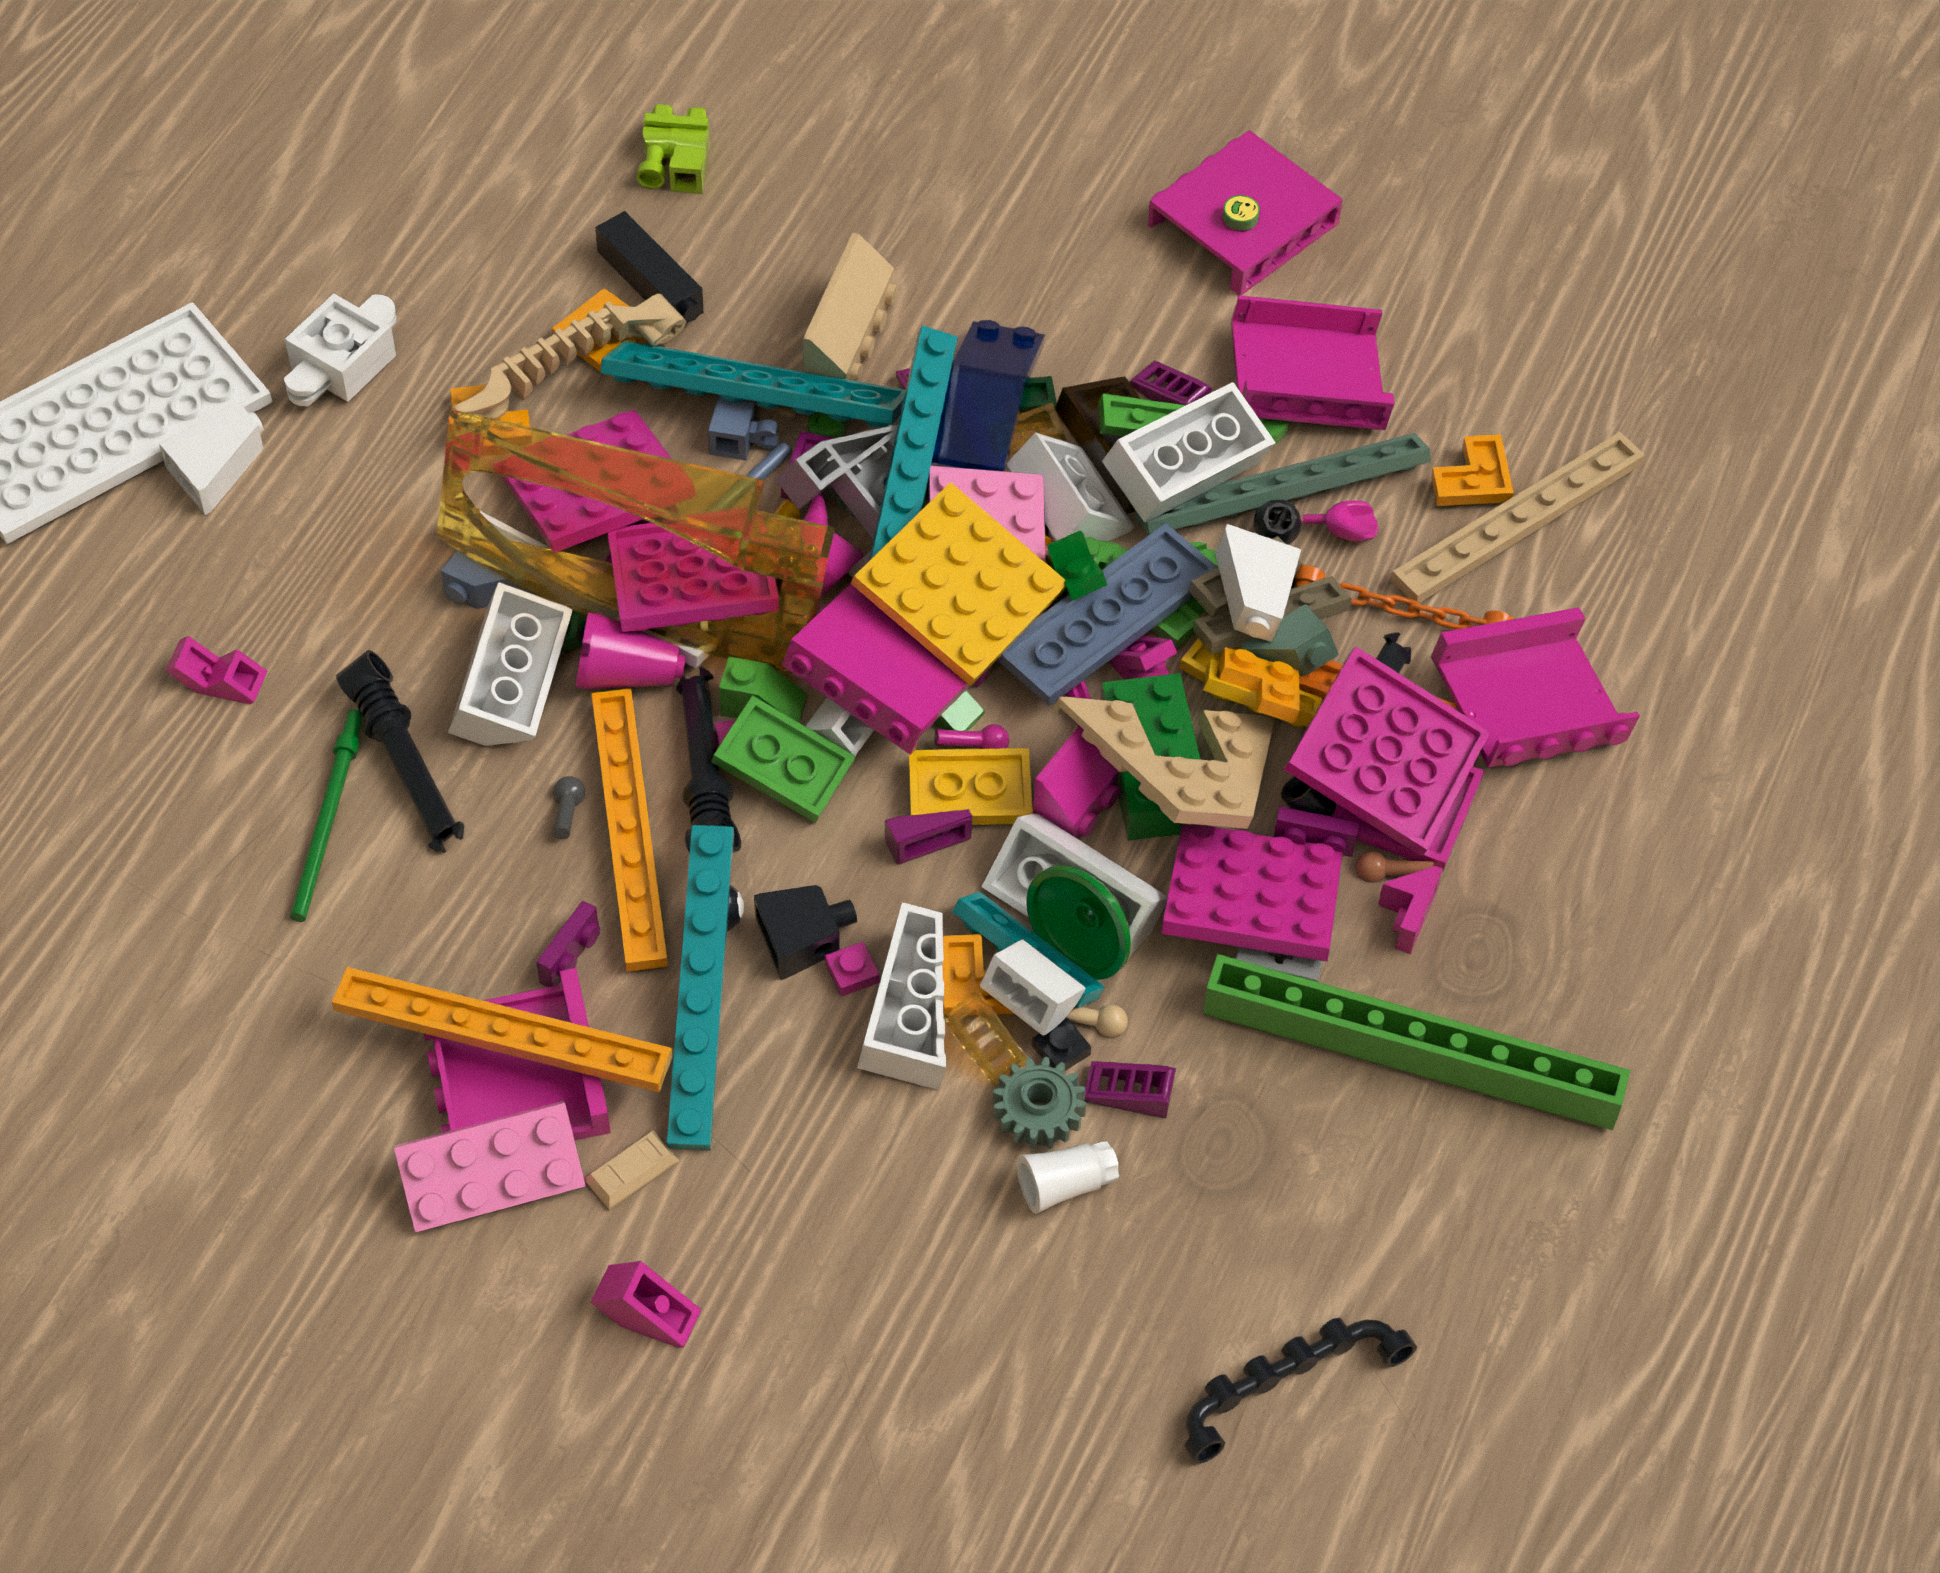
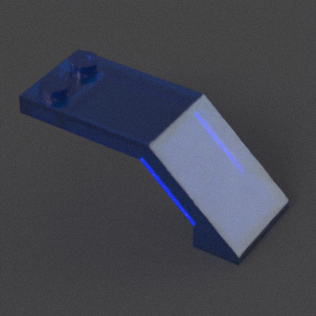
M992 320L973 321L952 362L932 463L964 469L1005 472L1007 463L1010 460L1012 440L1024 390L1043 349L1045 334L1036 333L1034 329L1029 327H1003Z

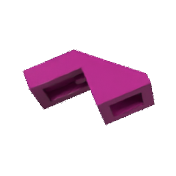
M190 636L179 640L166 668L167 673L196 693L246 704L254 703L268 672L238 649L219 658Z

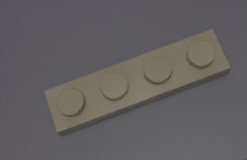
M1333 576L1290 589L1283 618L1304 604L1320 620L1349 611L1351 609V597ZM1229 609L1213 618L1208 615L1194 620V633L1211 654L1221 652L1225 647L1234 648L1240 646L1252 638V636L1234 630Z

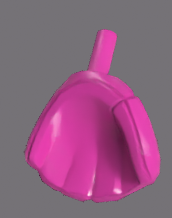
M1350 500L1336 503L1327 510V514H1303V524H1326L1327 530L1332 534L1352 542L1368 541L1379 533L1373 508L1365 501Z

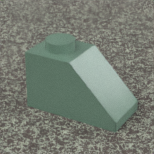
M1306 604L1282 619L1272 642L1252 637L1240 645L1241 649L1252 652L1258 658L1289 664L1293 669L1299 671V676H1307L1339 655L1329 629Z

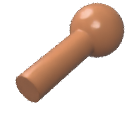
M1368 851L1363 853L1357 860L1356 871L1360 878L1367 882H1379L1386 876L1402 877L1433 867L1434 862L1387 860L1383 854L1377 851Z

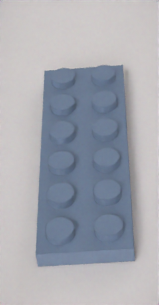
M1165 523L1102 570L1107 586L1073 601L1069 596L1063 598L1040 615L997 660L1050 706L1057 701L1059 696L1065 695L1192 599L1193 596L1188 591L1191 581L1218 566Z

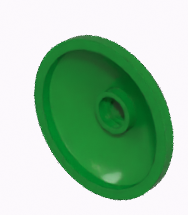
M1063 865L1049 867L1032 880L1027 891L1026 906L1030 924L1036 935L1096 980L1107 979L1124 967L1131 949L1129 925L1119 902L1103 883L1082 870Z

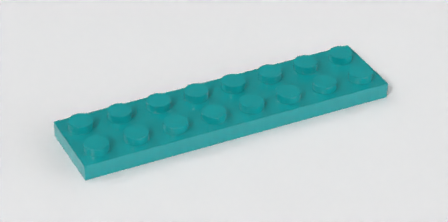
M630 341L621 343L602 359L601 374L612 375L613 379L618 382L646 381L649 382L650 387L657 389H668L671 386L685 388L684 391L691 395H705L707 392L721 395V399L726 401L739 402L743 399L757 401L758 406L765 408H777L779 405L793 407V411L799 414L827 413L834 420L849 421L852 418L866 420V424L869 426L880 428L892 425L898 419L905 395V389L665 347H653L652 345Z

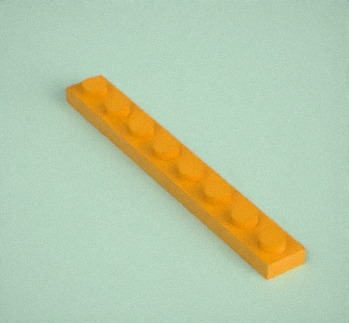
M630 688L592 693L626 971L668 967L632 691Z
M346 967L332 1000L333 1010L658 1093L661 1090L673 1057L672 1048L350 967Z

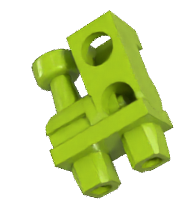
M656 104L652 113H645L644 117L645 126L642 132L646 161L641 162L638 166L637 182L643 187L650 189L661 187L664 184L666 174L665 168L661 163L663 158L670 159L671 191L703 194L710 146L709 118H706V110L700 107H691L687 109L686 116L674 115V110L669 105ZM682 173L696 174V180L693 182H683L679 179V176Z

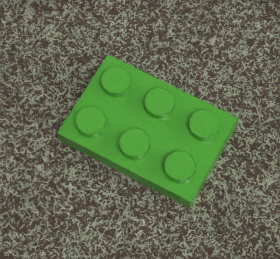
M752 695L713 755L711 762L816 823L853 764L856 756Z

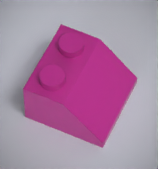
M1081 726L1077 727L1035 778L1033 814L1038 813L1077 839L1082 835L1087 837L1092 832L1100 812L1104 808L1110 809L1120 794V788L1117 787L1119 771L1100 754V750L1095 745L1087 742L1081 736L1084 731Z

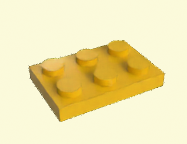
M1029 748L914 750L911 755L909 754L911 815L969 809L972 814V825L1014 824L1017 817L1033 814Z

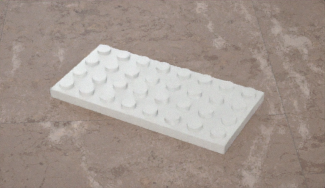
M191 302L0 401L1 538L6 544H9L164 461L159 443L237 401L248 413L255 412L272 403L271 393L197 306Z

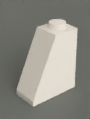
M237 401L162 441L159 445L166 469L203 514L206 515L212 512L264 449L260 435L264 429L258 416L253 411L248 413Z
M1227 524L1215 555L1234 630L1246 633L1254 638L1272 642L1283 619L1301 549Z

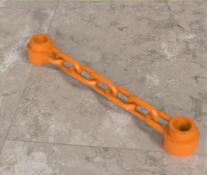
M1301 565L1299 572L1295 574L1294 588L1324 579L1325 573L1317 567ZM1339 583L1343 589L1360 592L1357 596L1358 600L1351 598L1352 605H1370L1382 608L1393 615L1406 618H1424L1435 621L1440 626L1455 630L1477 626L1471 623L1484 625L1514 619L1511 615L1496 610L1486 612L1483 619L1471 617L1464 611L1448 607L1434 608L1419 604L1414 599L1398 595L1384 596L1369 592L1361 586ZM1370 598L1383 601V603H1382V602H1378V601H1374V600H1370ZM1395 601L1410 604L1408 612L1393 609ZM1422 610V611L1430 612V613H1433V615H1432V614H1428V613H1424V612H1420V611ZM1445 613L1460 616L1459 624L1443 621L1446 618Z

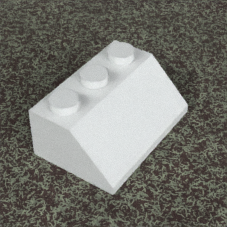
M1035 432L1008 461L1007 466L1011 472L1043 475L1044 523L1050 530L1048 532L1049 537L1054 541L1077 531H1082L1085 538L1091 537L1096 540L1110 541L1131 532L1135 528L1082 447Z

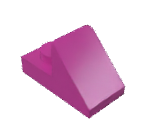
M1141 636L1108 662L1124 680L1169 675L1165 666V660L1177 654L1172 639Z
M1433 866L1387 881L1382 885L1378 904L1381 907L1398 913L1392 931L1399 933L1395 949L1411 954L1438 891L1442 868Z

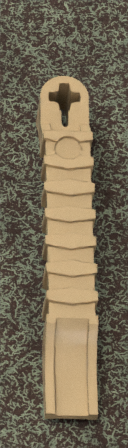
M655 294L636 307L616 306L608 301L604 304L603 309L597 312L590 311L587 317L578 322L575 319L566 329L561 331L558 328L551 337L545 340L540 338L537 340L536 345L528 349L523 347L520 349L519 354L511 358L507 356L502 360L501 364L492 367L490 379L486 387L477 395L453 406L455 416L451 424L458 431L486 425L501 418L508 410V397L510 396L511 389L522 401L527 399L532 393V384L536 387L544 380L545 370L551 375L558 369L560 365L559 358L566 365H569L577 355L576 349L585 357L592 351L594 341L600 348L606 346L610 341L611 333L619 341L625 338L645 337L654 347L674 339L685 327L686 320L662 294Z

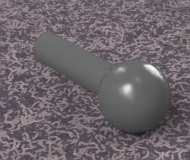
M572 776L559 779L553 788V797L559 804L554 836L562 840L570 836L574 808L585 797L583 783L578 778Z

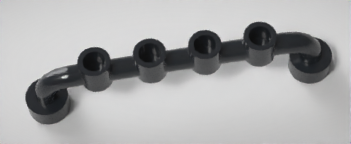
M1339 1317L1331 1319L1319 1331L1323 1339L1309 1345L1304 1337H1295L1283 1346L1281 1352L1284 1358L1270 1364L1266 1356H1257L1244 1366L1243 1371L1246 1377L1232 1383L1229 1377L1223 1374L1209 1381L1205 1386L1208 1396L1194 1404L1187 1415L1186 1428L1190 1437L1185 1443V1448L1197 1464L1213 1459L1223 1450L1225 1442L1214 1426L1204 1427V1421L1209 1415L1217 1411L1220 1413L1228 1412L1235 1408L1241 1399L1255 1392L1259 1394L1266 1393L1273 1389L1281 1379L1293 1373L1304 1374L1311 1370L1319 1360L1331 1354H1344L1357 1341L1363 1338L1374 1337L1381 1341L1377 1351L1389 1367L1397 1366L1408 1360L1415 1353L1417 1345L1406 1330L1395 1331L1388 1324L1379 1320L1365 1319L1346 1326Z

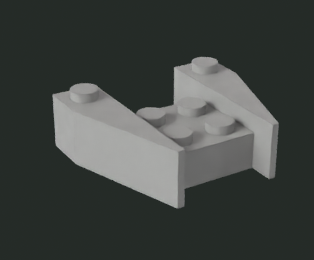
M898 424L821 441L798 457L775 480L798 509H801L832 486L873 539ZM927 486L922 509L927 505ZM870 552L848 571L852 578L868 563Z

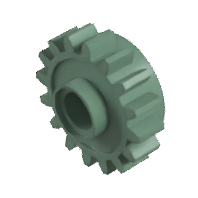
M1029 1057L1026 1058V1068L1021 1069L1013 1063L1010 1065V1077L1003 1074L999 1076L998 1088H995L993 1091L994 1119H1001V1132H1010L1013 1135L1014 1143L1017 1144L1022 1141L1028 1143L1032 1149H1035L1036 1145H1046L1049 1149L1053 1148V1143L1058 1140L1063 1142L1069 1141L1070 1129L1079 1131L1081 1117H1085L1086 1102H1084L1086 1090L1084 1086H1078L1079 1075L1076 1072L1065 1075V1063L1061 1062L1055 1068L1049 1067V1057H1044L1041 1065H1035L1032 1058ZM1034 1102H1043V1103H1045L1046 1105L1038 1106V1105H1035V1104H1033V1103H1034Z

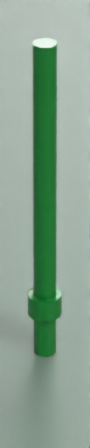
M351 709L348 711L342 734L336 737L333 748L335 759L290 913V918L297 922L306 921L350 762L356 758L360 745L358 734L363 720L359 710Z

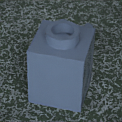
M719 396L708 429L710 455L747 460L751 443H756L764 449H775L779 438L776 434L778 422L770 419L757 422L755 402L745 400L731 402L723 400Z

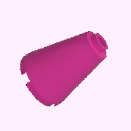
M588 612L575 688L601 690L673 686L674 678L682 679L686 656L678 654L679 646L643 631L622 632L621 622L597 612Z

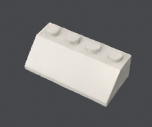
M498 582L485 612L448 733L484 746L534 740L573 609Z
M1038 813L1017 817L981 887L1028 917L1026 906L1027 891L1030 883L1038 874L1049 867L1059 865L1082 870L1103 883L1122 907L1130 930V958L1152 932L1167 904L1168 896Z

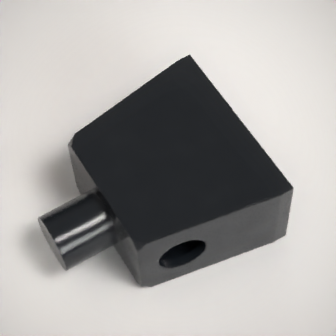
M817 885L754 895L755 919L780 980L791 977L825 960V955L840 950L839 928L857 923L856 911L850 899L828 905L822 888Z

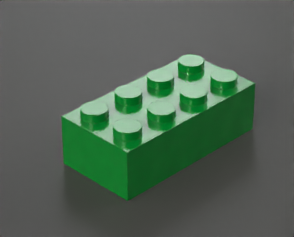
M1180 673L1102 682L1100 700H1120L1133 704L1155 756L1200 760ZM1129 771L1119 772L1117 787L1120 788V794L1118 798L1128 841L1180 835L1182 825H1192L1174 823L1161 811L1158 804L1149 800L1138 790L1141 783Z

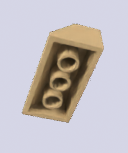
M852 232L803 337L804 372L860 382L864 358L869 359L875 345L874 336L877 331H883L886 323L888 305L894 306L899 286L894 284V268L860 234Z

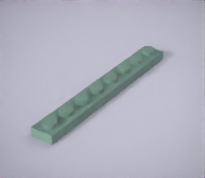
M1411 433L1221 483L1144 523L1136 510L1135 516L1148 535L1165 523L1174 530L1186 526H1200L1209 520L1224 516L1233 517L1240 515L1243 511L1258 508L1270 500L1306 498L1315 492L1330 488H1343L1349 483L1360 480L1377 479L1383 474L1398 470H1412L1417 465L1431 462L1430 448L1416 433Z

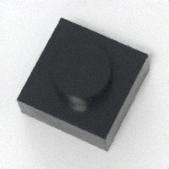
M1067 1017L1046 1035L1043 1036L1039 1033L1032 1038L1033 1048L1042 1059L1049 1057V1067L1052 1068L1063 1062L1066 1064V1071L1091 1055V1045Z

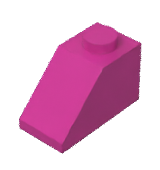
M642 1261L608 1265L590 1302L619 1326L678 1348L685 1346L702 1310Z

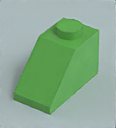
M728 657L719 687L721 716L738 718L753 695L800 723L807 700V693L768 663Z

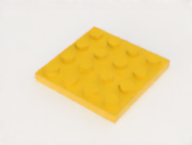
M951 482L857 572L851 581V584L970 687L1065 590L1063 583L1065 579Z

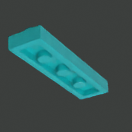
M977 892L958 899L952 912L963 920V924L970 931L982 934L995 944L994 947L998 952L1023 939L1086 988L1075 1005L1077 1008L1099 999L1105 988L1103 984L984 894Z

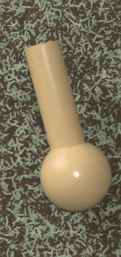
M1113 1004L1105 1005L1099 1010L1086 1007L1077 1008L1075 1006L1067 1016L1071 1022L1095 1026L1101 1035L1109 1038L1118 1037L1123 1034L1128 1025L1126 1012L1121 1007Z

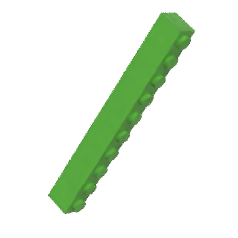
M1217 954L1206 988L1203 1014L1610 1130L1614 1129L1620 1113L1631 1071Z

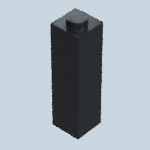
M626 211L595 227L597 252L644 300L655 294H662L686 320V323L694 321L699 315L704 313L702 287Z

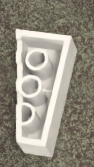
M902 902L860 1054L858 1069L939 1090L946 1069V1053H944L945 1019L943 1016L942 913Z

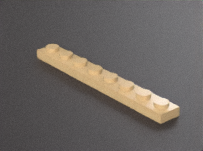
M1618 432L1393 570L1391 581L1408 598L1421 603L1643 465L1645 454L1621 432Z

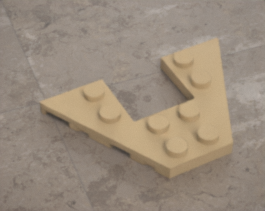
M1058 697L1054 711L1057 714L1067 713L1084 729L1081 736L1087 742L1095 745L1100 750V754L1119 772L1129 771L1141 783L1138 790L1149 800L1158 804L1161 811L1174 823L1248 828L1254 816L1275 721L1274 717L1233 713L1230 711L1203 710L1198 724L1215 760L1155 756L1132 703L1120 700L1106 701Z

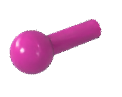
M996 724L988 725L980 732L936 729L934 743L939 746L1000 749L1008 748L1009 735L1002 726Z

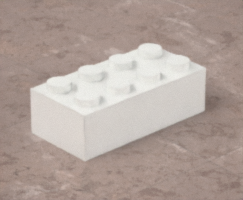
M1232 382L1118 439L1102 462L1144 523L1258 465L1276 442Z

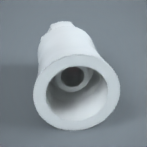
M1107 1141L1093 1145L1086 1143L1046 1153L1019 1155L1017 1159V1173L1021 1191L1028 1207L1034 1214H1038L1078 1195L1099 1190L1101 1185L1110 1184L1119 1179L1118 1161L1113 1148L1110 1147Z

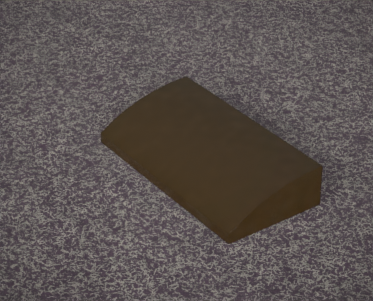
M1125 376L1063 387L1057 401L1056 412L1078 445L1082 447L1125 513L1135 512V508L1102 462L1116 441L1123 436L1100 433L1098 401L1102 394L1141 398Z

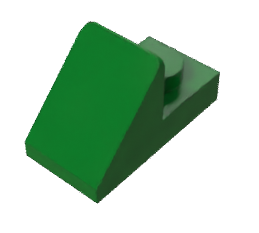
M1077 531L1046 546V562L1065 579L1063 582L1065 592L1072 601L1107 586L1104 573L1092 558L1082 531Z

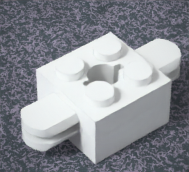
M333 293L285 338L292 371L284 378L289 400L299 406H310L320 395L328 390L345 401H350L396 356L392 327L397 323V316L393 301L387 296L374 294L360 307H357Z

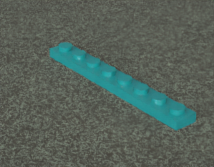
M923 325L916 339L869 561L922 510L958 338L957 336Z
M692 825L667 1147L669 1149L711 1150L734 827Z

